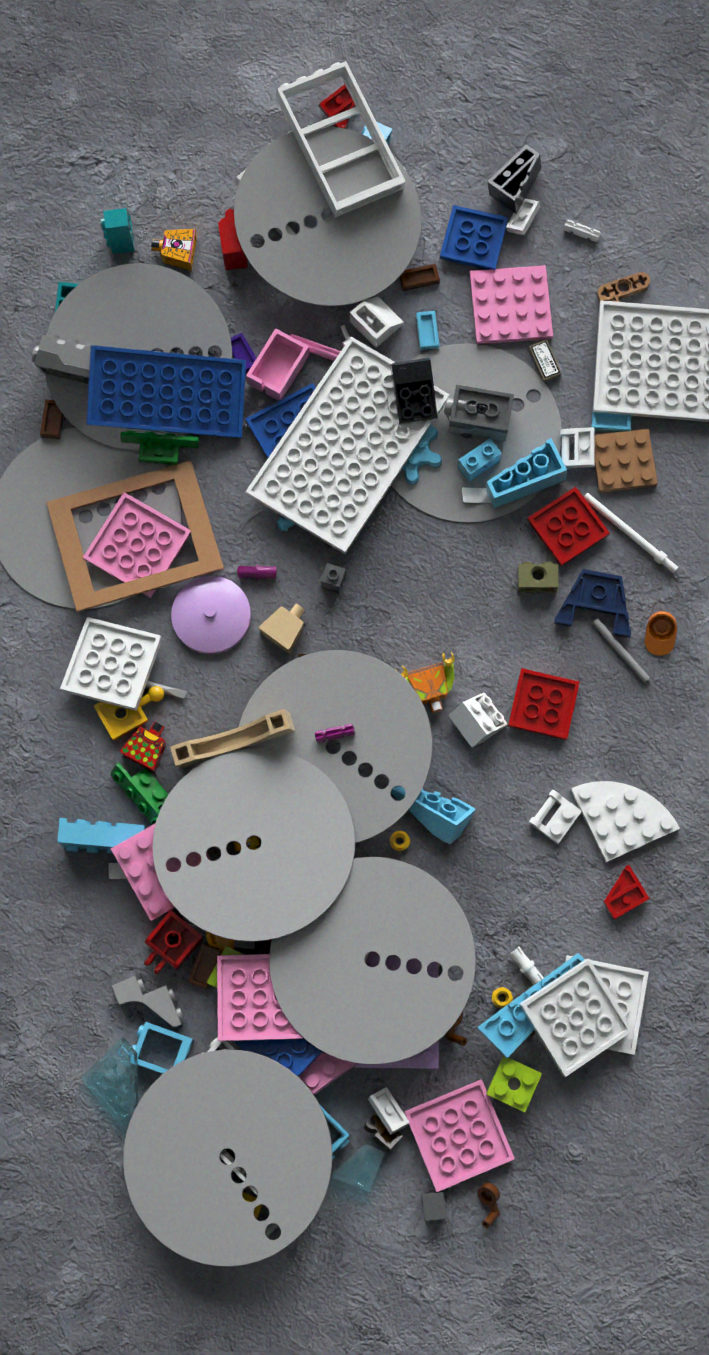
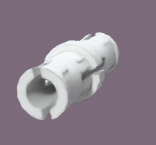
M520 947L509 954L520 968L519 971L524 973L533 985L544 978L534 966L535 963L529 960Z

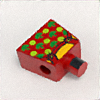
M157 722L153 723L149 731L139 727L120 750L121 755L156 773L166 747V741L160 737L165 727Z

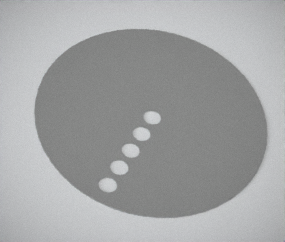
M328 126L305 136L319 166L374 144L371 138L363 134L339 127ZM293 132L272 141L247 166L236 192L234 205L235 228L246 258L257 273L271 286L302 302L323 306H342L364 301L382 292L398 279L410 263L415 253L421 230V211L418 195L410 176L402 164L393 155L406 181L403 190L335 217L331 222H325L321 218V213L325 209H330ZM378 151L323 173L336 202L392 179ZM311 215L317 219L318 224L315 228L310 229L304 225L303 220L306 216ZM289 222H296L300 227L299 233L290 235L286 231V225ZM273 228L279 229L282 232L281 240L276 242L270 240L268 232ZM254 235L262 236L265 241L264 245L260 248L253 247L250 243L251 237Z
M132 263L110 267L81 282L61 302L46 334L47 336L49 333L60 336V340L64 341L67 338H73L78 340L80 345H86L89 342L98 346L147 351L161 349L167 353H170L173 348H180L183 354H188L192 347H199L203 351L202 356H208L210 347L218 346L222 350L220 358L232 359L229 330L220 309L211 296L200 285L182 273L163 266L146 263ZM45 374L49 390L56 405L74 427L102 444L126 450H139L140 444L122 443L120 433L126 430L145 433L149 432L148 430L86 425L88 384ZM150 431V432H154V433H156V434H162V435H164V434H166V433H171V432ZM172 433V434H175L176 436L190 435V434H183V433Z
M465 343L442 346L412 359L429 358L431 360L433 384L450 394L449 397L455 394L456 385L514 394V399H521L523 401L524 408L519 412L511 410L505 442L493 440L491 437L473 436L466 439L461 434L449 432L450 421L444 414V405L438 414V418L431 424V426L438 430V436L429 443L431 452L437 453L442 457V464L435 468L427 464L420 466L418 469L419 480L416 484L407 483L404 471L401 470L391 485L394 490L420 511L443 520L465 523L483 522L503 517L516 511L534 498L539 491L494 508L492 503L463 502L462 487L487 488V481L506 468L509 469L516 464V461L528 456L532 450L541 447L550 438H552L558 453H560L562 440L560 430L562 428L559 410L552 393L542 378L530 366L514 355L480 344ZM537 390L541 395L540 400L535 403L528 401L526 397L528 391ZM491 438L502 453L500 462L468 482L458 469V460Z
M76 427L61 430L60 439L41 438L34 442L12 461L0 479V561L14 581L33 596L56 606L76 609L46 502L162 469L166 465L139 462V450H126L102 444L83 434ZM175 481L164 483L166 489L161 495L154 494L151 487L144 489L148 496L142 503L181 524V503ZM118 497L71 510L84 555L109 515L100 516L97 513V507L101 503H107L111 506L112 512L116 506L115 500ZM84 510H89L93 514L92 521L86 524L80 522L79 514ZM86 561L94 591L123 583ZM124 598V599H121V600H118V601H114V602H111V603H107V604H104V605H101V606H97V607H94V608H100V607H105V606L113 605V604L119 603V602H121V601H123V600H125V599H128V598Z
M347 650L319 651L296 658L283 665L263 681L254 692L242 714L239 727L251 723L264 715L285 709L290 712L295 732L243 749H271L289 753L309 762L323 772L340 791L348 806L354 826L355 843L372 838L395 824L413 805L424 786L430 769L432 734L429 718L421 699L411 684L394 668L379 659L359 652ZM347 724H353L354 735H344L343 738L334 739L341 745L340 751L336 754H329L327 752L326 744L329 742L328 739L320 743L316 741V731H326V729L338 726L344 727ZM347 751H352L357 756L355 764L347 766L342 762V756ZM362 763L372 765L373 772L369 777L365 778L359 775L358 768ZM380 774H384L389 778V785L385 789H378L374 784L375 778ZM396 786L403 787L406 792L404 799L400 801H395L391 797V790Z
M252 748L227 752L213 757L191 770L167 796L156 820L153 834L155 870L163 891L172 905L186 919L199 928L213 935L237 941H265L292 934L315 921L333 904L342 891L349 877L355 852V834L352 817L342 794L334 783L309 762L292 754L271 749ZM251 836H257L261 839V846L256 850H251L246 846V841ZM236 841L241 845V852L235 856L229 855L226 851L228 843ZM211 847H217L221 850V857L216 861H210L206 857V852ZM192 852H196L201 856L200 864L195 867L189 866L186 863V857ZM171 858H177L181 862V868L176 872H170L166 868V863Z
M362 857L353 859L349 877L333 904L306 927L271 941V981L275 996L288 1021L301 1036L316 1048L341 1060L354 1063L385 1064L414 1056L432 1046L447 1033L461 1015L469 998L475 975L476 962L473 935L467 918L456 899L447 888L427 872L411 864L390 858ZM376 952L379 954L380 963L376 967L366 965L365 956L367 953ZM390 955H396L401 960V966L395 971L389 970L385 965V961ZM410 959H418L421 962L422 968L419 973L411 974L407 971L406 964ZM432 962L439 963L443 969L442 974L437 978L430 977L427 973V967ZM459 966L462 968L463 977L461 980L452 981L448 977L450 967Z
M242 1050L210 1051L195 1055L176 1064L162 1074L143 1095L132 1115L126 1133L123 1158L124 1176L129 1196L138 1216L148 1230L166 1247L185 1258L214 1266L245 1265L260 1261L281 1251L292 1243L314 1219L324 1200L330 1181L332 1169L330 1132L324 1113L315 1096L304 1082L288 1068L275 1060L253 1052ZM226 1148L233 1150L235 1153V1160L230 1165H225L220 1161V1153ZM242 1167L246 1171L247 1177L243 1183L238 1184L231 1179V1172L234 1168ZM254 1186L257 1189L258 1197L254 1202H247L243 1199L242 1192L245 1187ZM262 1204L268 1207L270 1213L265 1221H258L254 1217L256 1206ZM271 1223L277 1224L281 1229V1235L276 1240L268 1239L265 1234L266 1227Z

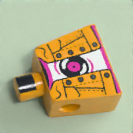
M196 229L166 230L163 240H152L151 250L161 252L163 263L192 271L197 241Z

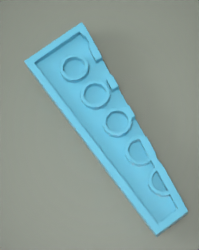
M577 953L479 1025L477 1029L505 1058H508L534 1031L533 1026L519 1004L585 959Z

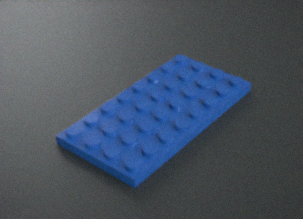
M91 345L86 425L242 438L246 360Z

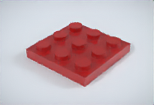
M577 487L569 490L527 519L561 567L610 534Z
M521 668L508 727L567 740L580 681Z

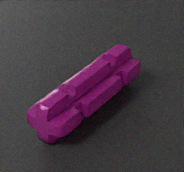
M347 724L344 727H333L326 729V731H316L315 738L318 743L325 742L326 739L329 741L343 738L344 735H354L355 729L353 724Z

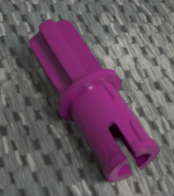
M257 564L256 566H238L237 576L239 578H256V580H259V578L276 579V566L268 567Z

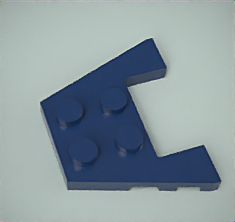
M583 569L555 617L553 624L571 627L576 607L615 615L612 635L630 638L631 629L629 627L622 576Z

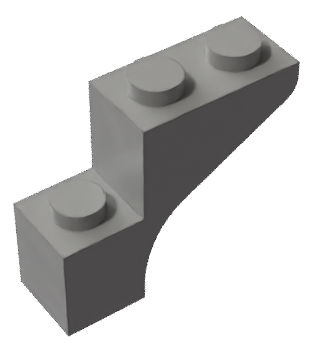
M136 976L112 985L120 1006L135 1002L143 1003L173 1027L183 1026L181 1021L184 1020V1016L180 1008L176 1009L174 1001L177 998L173 989L169 990L167 986H163L144 994L143 992L146 991L143 980H138Z

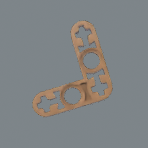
M639 272L604 284L598 289L597 299L599 303L600 300L619 302V299L647 290L650 284V277L644 272ZM638 279L645 280L644 285L637 283ZM621 284H625L628 286L629 290L627 292H621L618 289V286ZM603 291H606V293H609V297H606L605 295H602V294H603Z

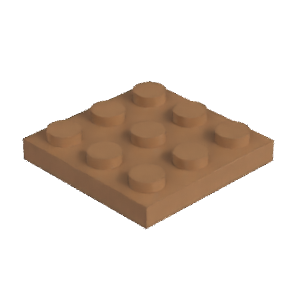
M649 429L595 435V472L599 493L657 486L658 482Z

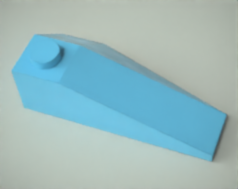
M396 786L391 790V793L399 801L404 799L406 792L403 787ZM422 788L409 811L434 836L448 844L453 843L460 837L476 809L459 799L452 797V800L440 797L441 793L439 792L429 793L423 791Z

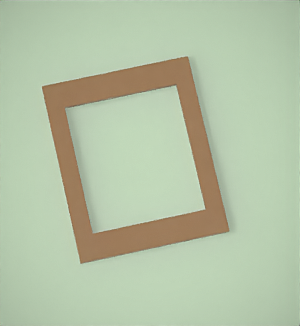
M191 460L46 502L77 612L224 569ZM175 480L199 561L94 591L87 564L83 558L84 554L71 510L122 496L124 492L129 494Z

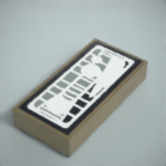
M547 340L529 346V351L543 382L561 376L562 372Z

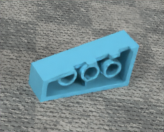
M552 438L545 441V444L532 450L525 458L516 461V464L509 469L506 468L487 481L486 492L494 508L566 481L567 469Z
M59 818L57 842L63 848H66L68 852H78V849H86L88 853H98L99 850H107L106 853L113 854L110 850L111 848L145 830L146 827L144 825L116 823L115 826H111L112 823L98 821L95 822V825H91V822L77 819L75 823H68L67 818Z

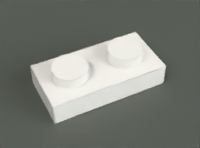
M525 198L518 213H513L506 226L507 231L525 235L540 208L539 201Z
M387 1087L368 1098V1101L390 1135L410 1123Z

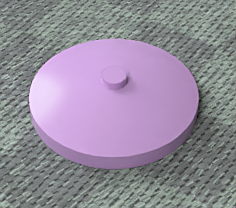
M205 576L189 582L179 591L173 602L171 619L178 638L188 648L203 654H219L232 649L244 638L250 626L251 610L246 595L235 583L223 577Z

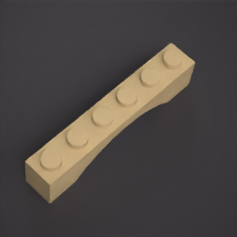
M282 709L264 715L241 727L220 734L189 740L170 748L175 766L183 769L227 752L240 750L295 732L290 712Z

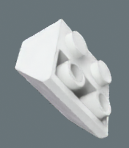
M378 296L364 300L350 312V322L375 348L404 324Z
M485 693L464 701L448 715L471 747L484 742L508 725L503 715L496 709L491 699Z

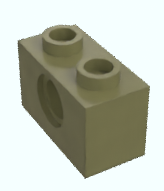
M522 562V564H518L517 592L557 593L559 588L558 564H553V562H542L541 564ZM539 573L543 579L536 580L533 578V574Z

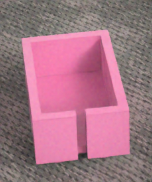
M275 328L247 373V384L261 392L265 389L266 395L277 401L283 399L310 356L309 346Z

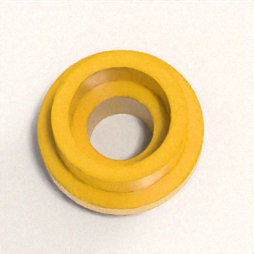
M396 831L390 837V845L396 851H404L410 844V838L404 831ZM402 838L404 840L403 844L398 845L396 839Z
M497 988L492 994V1002L496 1007L504 1008L512 1002V994L507 988ZM500 994L505 995L506 1000L504 1002L498 1000Z

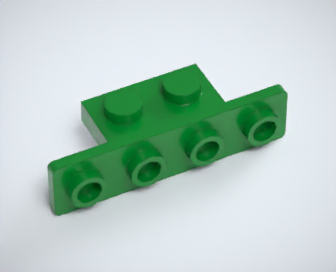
M134 430L121 431L120 433L122 443L140 444L138 460L144 463L178 465L179 447L199 448V438L193 435L176 436L172 433L162 435L150 431L137 433Z
M117 763L110 773L113 780L121 786L127 797L132 799L139 811L151 822V825L155 824L160 812L159 808L163 806L169 794L147 768L131 777L122 765Z

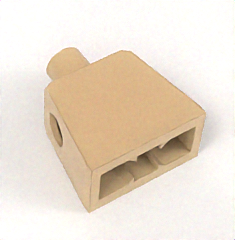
M295 604L290 612L284 607H280L259 626V633L290 654L304 629V622L299 618L305 610L298 604Z

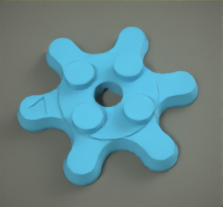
M433 426L429 427L402 468L405 474V481L409 484H416L418 482V469L420 466L427 464L435 468L442 464V457L437 453L431 452L429 449V443L438 436V430Z

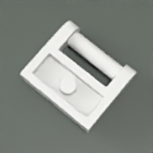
M594 427L561 429L562 461L566 469L595 467ZM570 437H575L574 460H569Z
M551 790L549 793L550 797L537 815L530 819L529 824L556 844H559L582 811L563 798L558 792ZM555 802H558L561 806L548 824L544 826L541 823Z

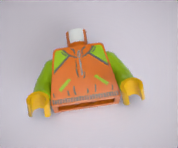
M452 652L449 660L445 659V654L443 653V662L408 672L404 666H401L403 668L401 675L414 688L423 705L429 703L432 713L443 710L441 699L446 698L448 692L452 690L455 679L454 664H452L455 661V657Z

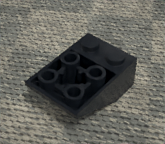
M423 358L390 363L399 424L437 419L431 360Z

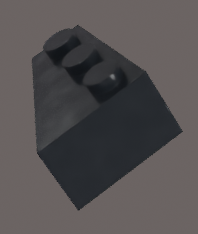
M525 145L487 181L489 195L517 214L542 168L540 154L528 145Z

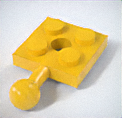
M159 686L151 687L148 694L141 697L137 711L104 702H99L93 706L112 740L115 741L148 722L141 707L151 701L158 702L162 700L164 691ZM122 708L127 713L124 718L120 719L116 717V711Z

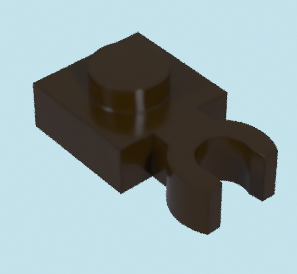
M373 1115L370 1121L374 1125L366 1122L363 1128L368 1133H374L375 1135L372 1140L389 1153L403 1136L398 1131L390 1135L385 1125L381 1124L380 1119Z

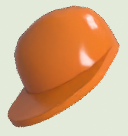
M659 611L649 618L646 627L645 646L650 653L663 656L670 653L674 648L677 621L672 614Z

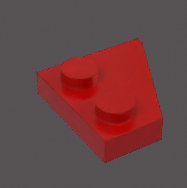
M344 84L320 102L318 107L327 118L352 109L356 105ZM350 118L333 125L345 129Z
M627 865L603 903L614 920L650 898L630 865Z

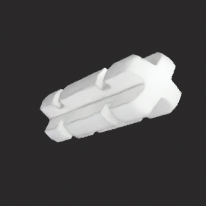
M567 220L564 225V231L569 233L572 231L573 234L586 239L590 238L594 242L599 240L600 231L595 229L592 231L591 228L578 223L574 224L570 220Z

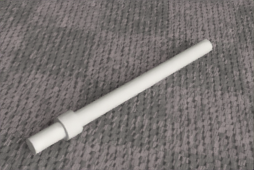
M589 493L584 496L588 504L651 554L658 564H663L672 573L678 569V566L670 561L663 551L659 552Z

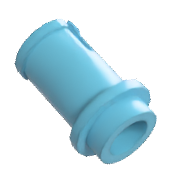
M279 517V520L276 521L281 532L288 531V528L296 525L285 517Z

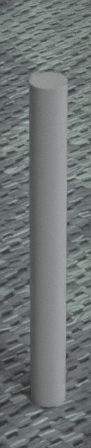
M598 618L593 621L594 627L644 683L647 682L650 677Z

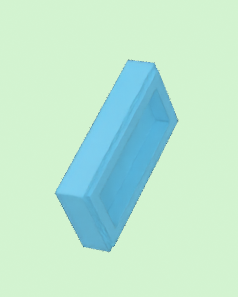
M435 311L417 312L416 320L420 351L439 348Z
M592 411L591 428L594 427L595 431L605 432L631 431V415L593 413Z

